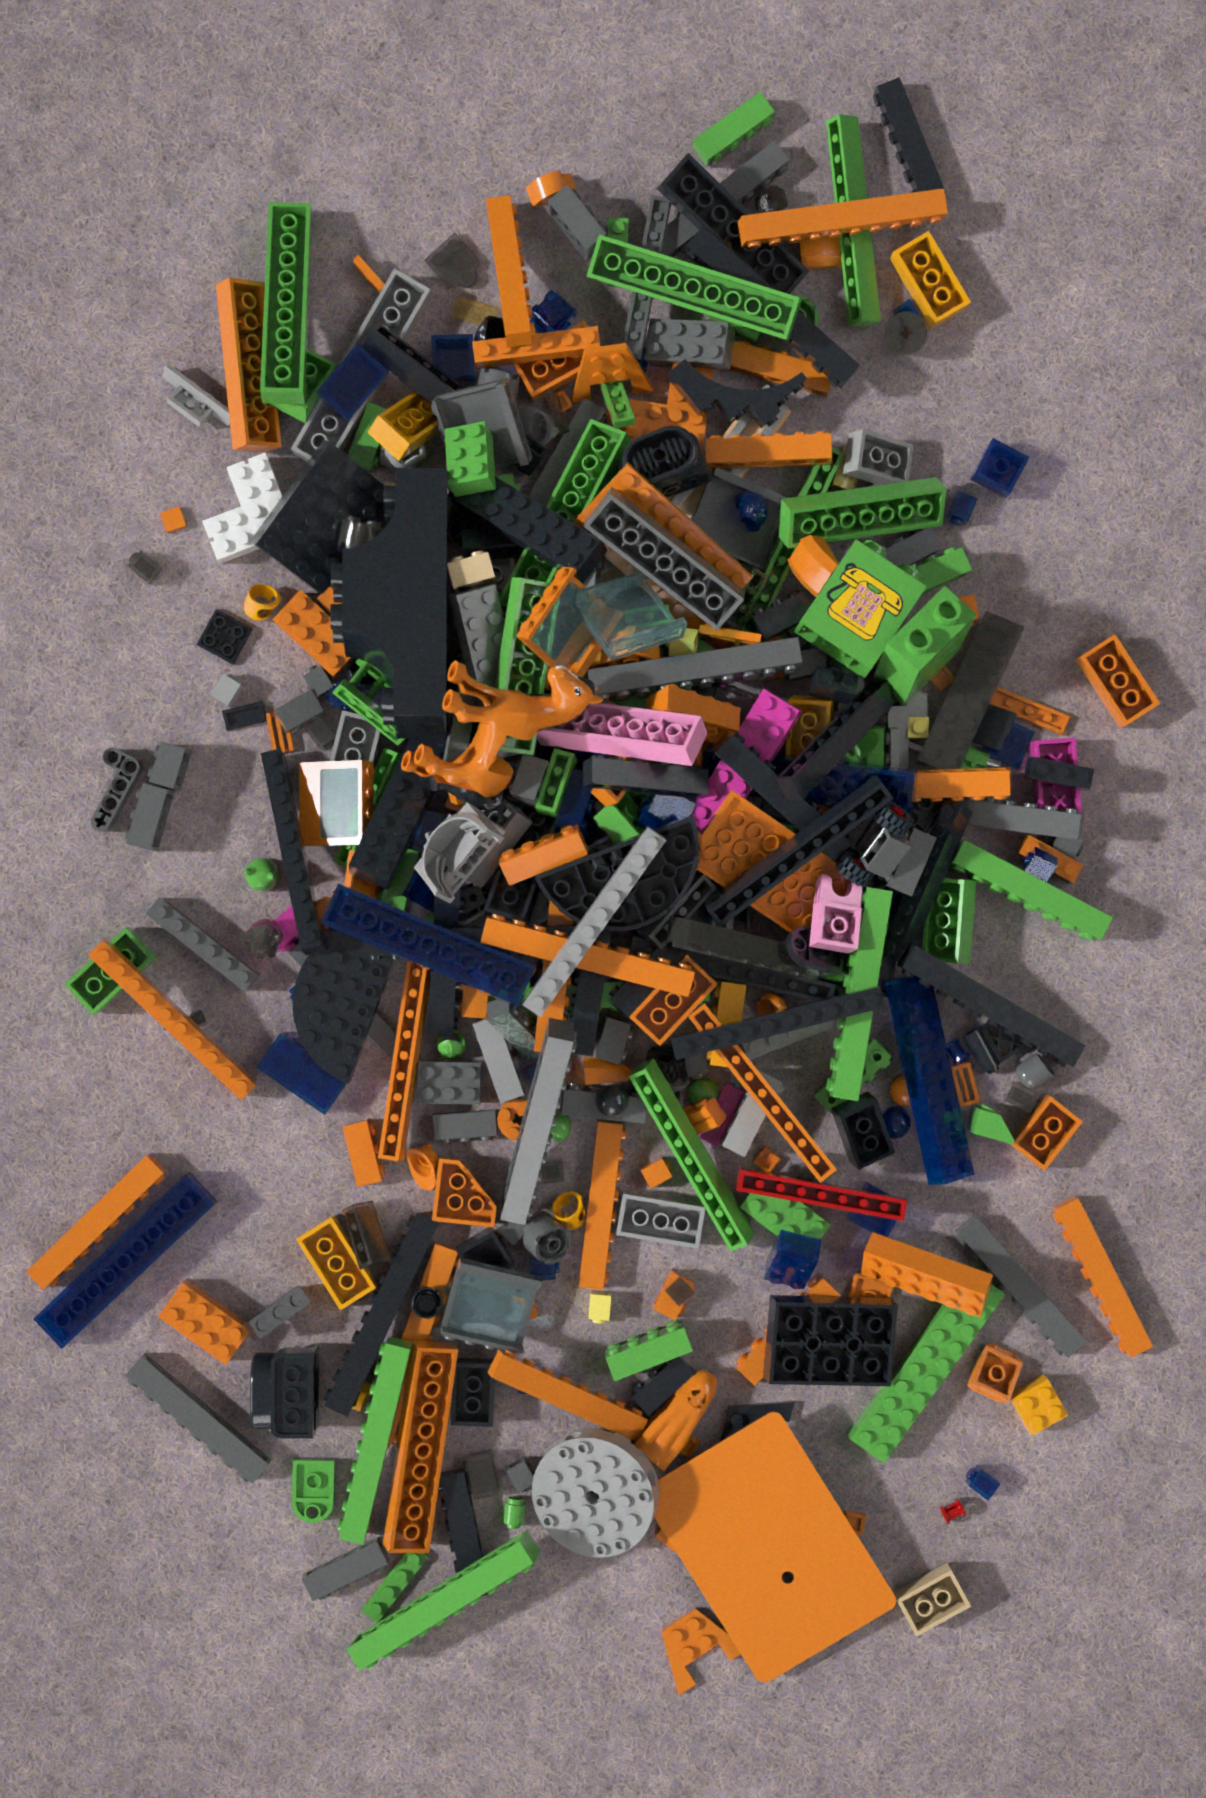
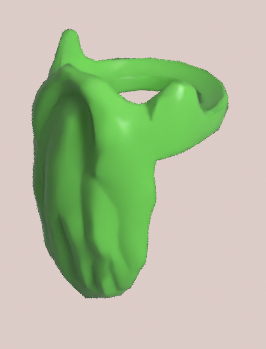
M869 730L855 744V747L844 756L850 762L847 767L858 763L876 748L879 742L878 733Z
M453 1030V1034L458 1036L459 1042L454 1040L443 1041L445 1036L438 1037L436 1049L443 1059L459 1058L465 1051L466 1041L460 1032Z

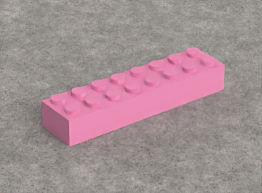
M599 703L590 704L585 713L572 722L537 731L536 738L539 744L544 746L692 766L707 735V730L701 716Z

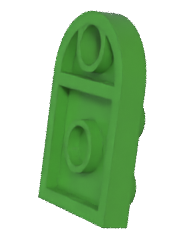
M294 1458L292 1475L293 1511L298 1518L305 1522L318 1523L329 1516L334 1506L335 1459ZM309 1507H316L319 1514L315 1517L310 1516L307 1513Z

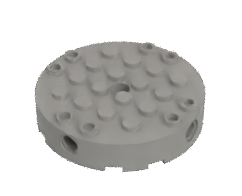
M601 1428L575 1430L558 1439L537 1466L532 1482V1499L536 1514L550 1536L559 1544L575 1553L589 1557H610L621 1554L631 1549L643 1538L656 1515L660 1497L656 1472L642 1450H638L630 1443L631 1440L616 1432L613 1434L603 1431Z

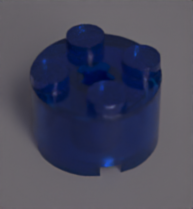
M550 290L539 305L536 304L532 307L533 318H530V322H534V328L539 333L567 330L571 325L569 320L571 316L576 317L577 310L558 292Z

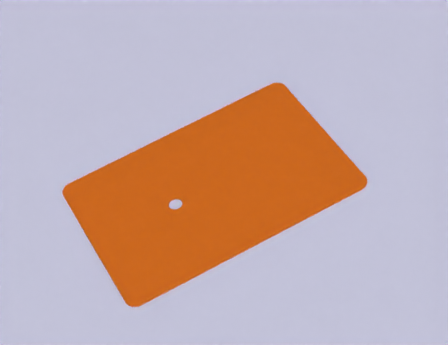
M777 1412L766 1414L658 1479L660 1497L654 1518L754 1676L760 1682L773 1680L893 1609L896 1605V1596L781 1414ZM789 1571L793 1573L794 1580L791 1583L783 1582L782 1574Z

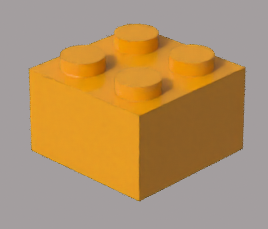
M1044 1374L1014 1390L1010 1399L1024 1426L1031 1435L1068 1416L1050 1381Z

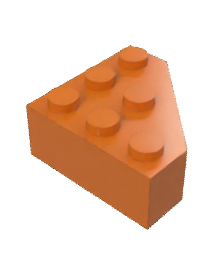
M440 1156L432 1221L494 1228L497 1202L462 1158Z

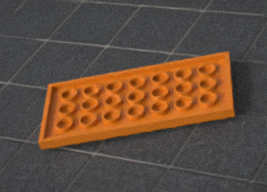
M629 463L616 474L572 521V523L591 533L584 527L585 519L608 490L613 487L741 589L752 579V575ZM603 542L607 549L604 556L657 604L669 605L670 615L684 628L697 629L699 631L700 625L707 624V622Z
M731 790L701 831L702 847L698 870L722 887H726L796 835V833L734 790ZM821 852L750 906L788 932L799 926L811 927L815 885L819 875L827 874L832 878V889L839 896L845 895L846 887L850 880L844 878L845 876L841 875L840 871L836 869V861L834 862Z

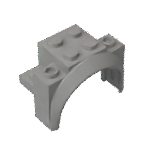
M467 802L457 814H449L433 831L423 846L422 858L414 868L435 896L451 904L455 899L454 894L495 844L502 842L506 831L502 826L489 820L480 809ZM445 864H446V866L448 867V869H447V871L444 873V867H445Z

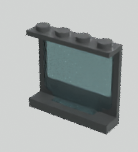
M459 1258L440 1328L441 1335L451 1341L460 1339L469 1345L482 1344L490 1350L499 1348L506 1351L508 1349L516 1354H523L522 1343L537 1289H541V1277Z

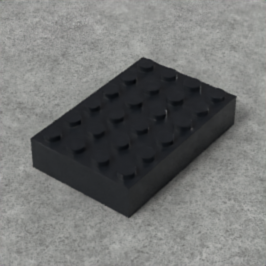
M323 440L250 542L311 589L322 594L331 582V563H343V548L356 547L384 509V485L333 443Z
M770 1295L763 1377L768 1384L891 1387L898 1305L891 1298Z

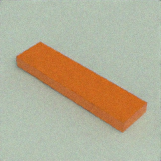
M995 685L987 700L989 704L1016 713V717L1061 736L1064 734L1071 717Z

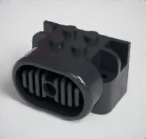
M665 426L635 438L627 445L623 457L618 462L619 471L629 463L667 498L712 481L711 471L697 437L679 426ZM658 456H665L661 461L655 460Z
M315 1344L313 1347H285L277 1352H257L253 1355L250 1370V1421L254 1429H271V1433L281 1439H313L319 1427V1344Z

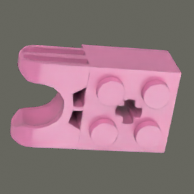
M827 874L819 875L815 885L809 947L843 953H851L858 949L862 908H860L861 885L857 886L855 882H850L846 887L845 895L839 896L832 889V878Z

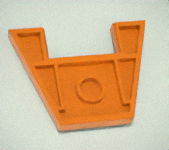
M627 343L584 349L575 380L571 403L582 402L584 398L592 400L590 385L631 379L633 394L652 392L653 386Z
M709 624L700 625L698 631L699 638L718 649L744 646L742 643L748 645L761 643L762 634L737 631L729 628H719L716 630Z
M696 1607L661 1630L678 1695L696 1685L695 1680L685 1666L718 1644H720L730 1661L741 1654L727 1631Z

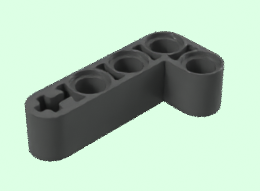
M108 748L103 752L104 763L117 770L91 819L92 827L102 832L111 830L143 772V765L138 759L116 748ZM116 752L118 760L115 763H111L110 755ZM131 762H135L137 765L136 771L133 773L128 771V765ZM122 780H125L127 783L124 791L118 789V784ZM114 798L117 801V805L111 810L108 807V802ZM103 810L112 813V815H106V813H103ZM99 819H104L106 825H101V823L98 822Z

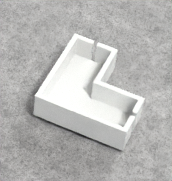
M266 453L249 458L248 464L241 461L226 467L241 506L202 521L208 538L212 541L210 543L215 556L220 563L259 549L250 540L283 496Z

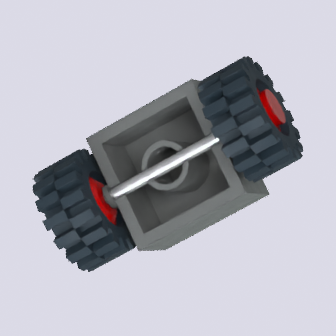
M890 801L872 814L875 821L856 845L857 852L854 853L853 850H846L835 864L836 869L840 871L839 873L845 876L844 878L849 879L851 883L855 882L857 886L866 887L875 874L887 879L895 871L898 863L907 855L911 847L905 834L914 823V819L910 813H907L906 809H902V806L896 805L894 801Z

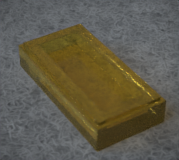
M457 297L452 318L480 326L485 317L489 315L496 316L497 308Z

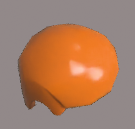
M766 993L756 1003L760 1015L787 1008L783 998L776 993ZM773 1004L774 1009H771L769 1006Z
M910 1073L899 1074L891 1081L889 1087V1095L892 1101L899 1106L912 1105L917 1101L921 1093L920 1082L917 1077Z

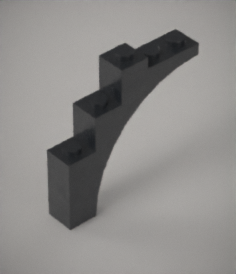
M686 359L670 370L666 376L697 415H700L702 412L707 414L715 407V404L729 422L734 418L738 421L748 412L761 429L766 424L770 427L778 420L776 416L780 413L779 408L789 400L787 396L792 392L797 394L805 387L803 383L807 379L801 372L789 381L774 387L760 390H740L723 386L708 379L696 371Z

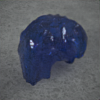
M754 491L739 493L736 495L734 502L737 510L740 511V516L743 517L741 521L749 532L761 530V526L768 518V506L765 497Z

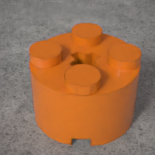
M523 1097L506 1101L498 1113L499 1129L511 1140H517L521 1124L518 1121L514 1122L515 1114L519 1116L524 1115L528 1099Z

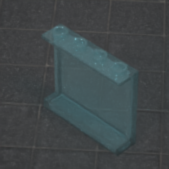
M636 572L632 575L619 577L592 587L582 588L575 592L572 607L610 660L671 642L684 636L688 624L684 617L675 619L647 582L648 576L643 572Z

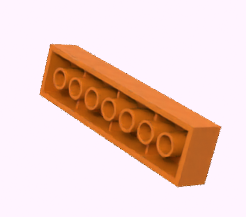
M229 277L216 284L232 447L233 450L268 453L281 448L282 445L278 409L271 406L270 403H262L260 393L265 282Z

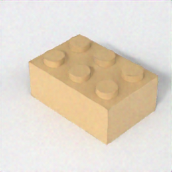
M483 550L476 551L471 554L472 557L463 559V556L451 559L450 563H447L455 592L484 584H496V587H498L488 552L484 553Z
M948 1563L893 1592L916 1637L971 1607Z

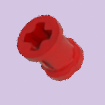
M958 1498L955 1499V1502L945 1507H939L947 1524H950L951 1520L961 1515L963 1517L966 1516Z

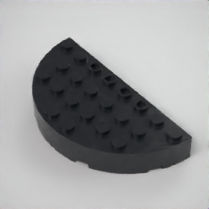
M696 813L653 829L666 838V841L603 930L626 931L646 926L666 915L682 899L695 878L701 858V831ZM642 834L589 853L586 856L534 877L547 899L561 913L579 923Z
M370 920L341 928L324 939L326 951L308 955L298 973L294 986L292 1009L299 1038L308 1054L323 1070L349 1084L352 1081L395 960L391 959V955L383 956V959L370 960V956H364V930L406 928L407 924L390 920Z

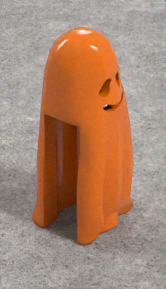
M707 1370L695 1371V1375L685 1382L649 1419L637 1442L632 1440L634 1446L638 1450H642L650 1462L662 1471L668 1467L683 1449L715 1396L718 1386L717 1379Z

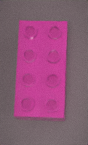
M1076 737L1037 740L1029 743L1030 757L1078 765ZM1032 780L1034 804H1037V809H1045L1046 805L1058 807L1060 812H1066V808L1077 809L1079 814H1082L1080 790Z

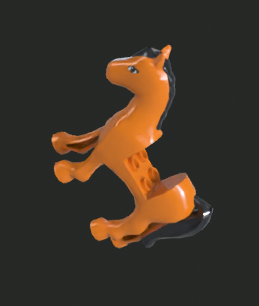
M455 660L448 670V681L458 684L461 693L481 699L485 706H470L462 701L459 693L450 689L444 696L442 708L449 713H455L458 722H480L473 741L464 753L448 761H444L436 756L431 747L421 744L418 746L416 753L409 750L405 753L401 769L406 772H414L420 777H429V785L433 791H446L466 804L468 802L480 810L494 809L503 802L504 789L513 775V768L510 764L497 756L500 747L506 742L507 735L521 740H531L537 731L572 722L577 717L583 715L590 704L602 703L603 698L595 695L598 687L594 686L593 681L573 674L562 665L551 667L548 670L547 678L551 685V694H525L519 690L497 689L480 683L468 675L466 665Z

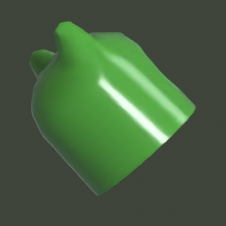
M268 858L252 860L244 870L247 883L257 891H270L281 880L279 865Z

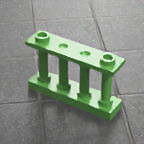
M357 659L355 663L360 666L358 671L349 682L344 679L332 693L398 746L404 739L395 738L394 725H383L382 708L372 701L383 686H392L376 667L368 662ZM368 673L377 681L368 693L364 695L356 686L365 674Z

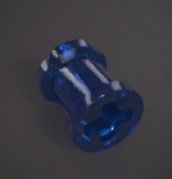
M959 1039L949 1042L943 1049L952 1057L955 1066L963 1064L971 1056L959 1044Z

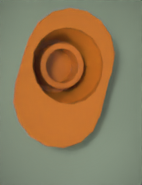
M429 1143L417 1149H408L406 1156L412 1177L420 1188L431 1191L436 1186L435 1170L438 1167L439 1157Z

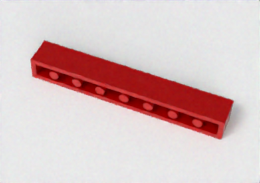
M740 1167L736 1183L737 1191L899 1221H904L908 1201L904 1197Z

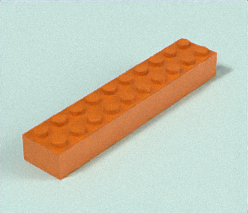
M411 1340L413 1344L408 1361L383 1537V1545L389 1553H429L458 1355V1348L452 1342Z

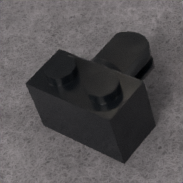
M829 656L826 668L818 666L812 674L808 695L849 704L856 695L858 675L846 673L847 667Z

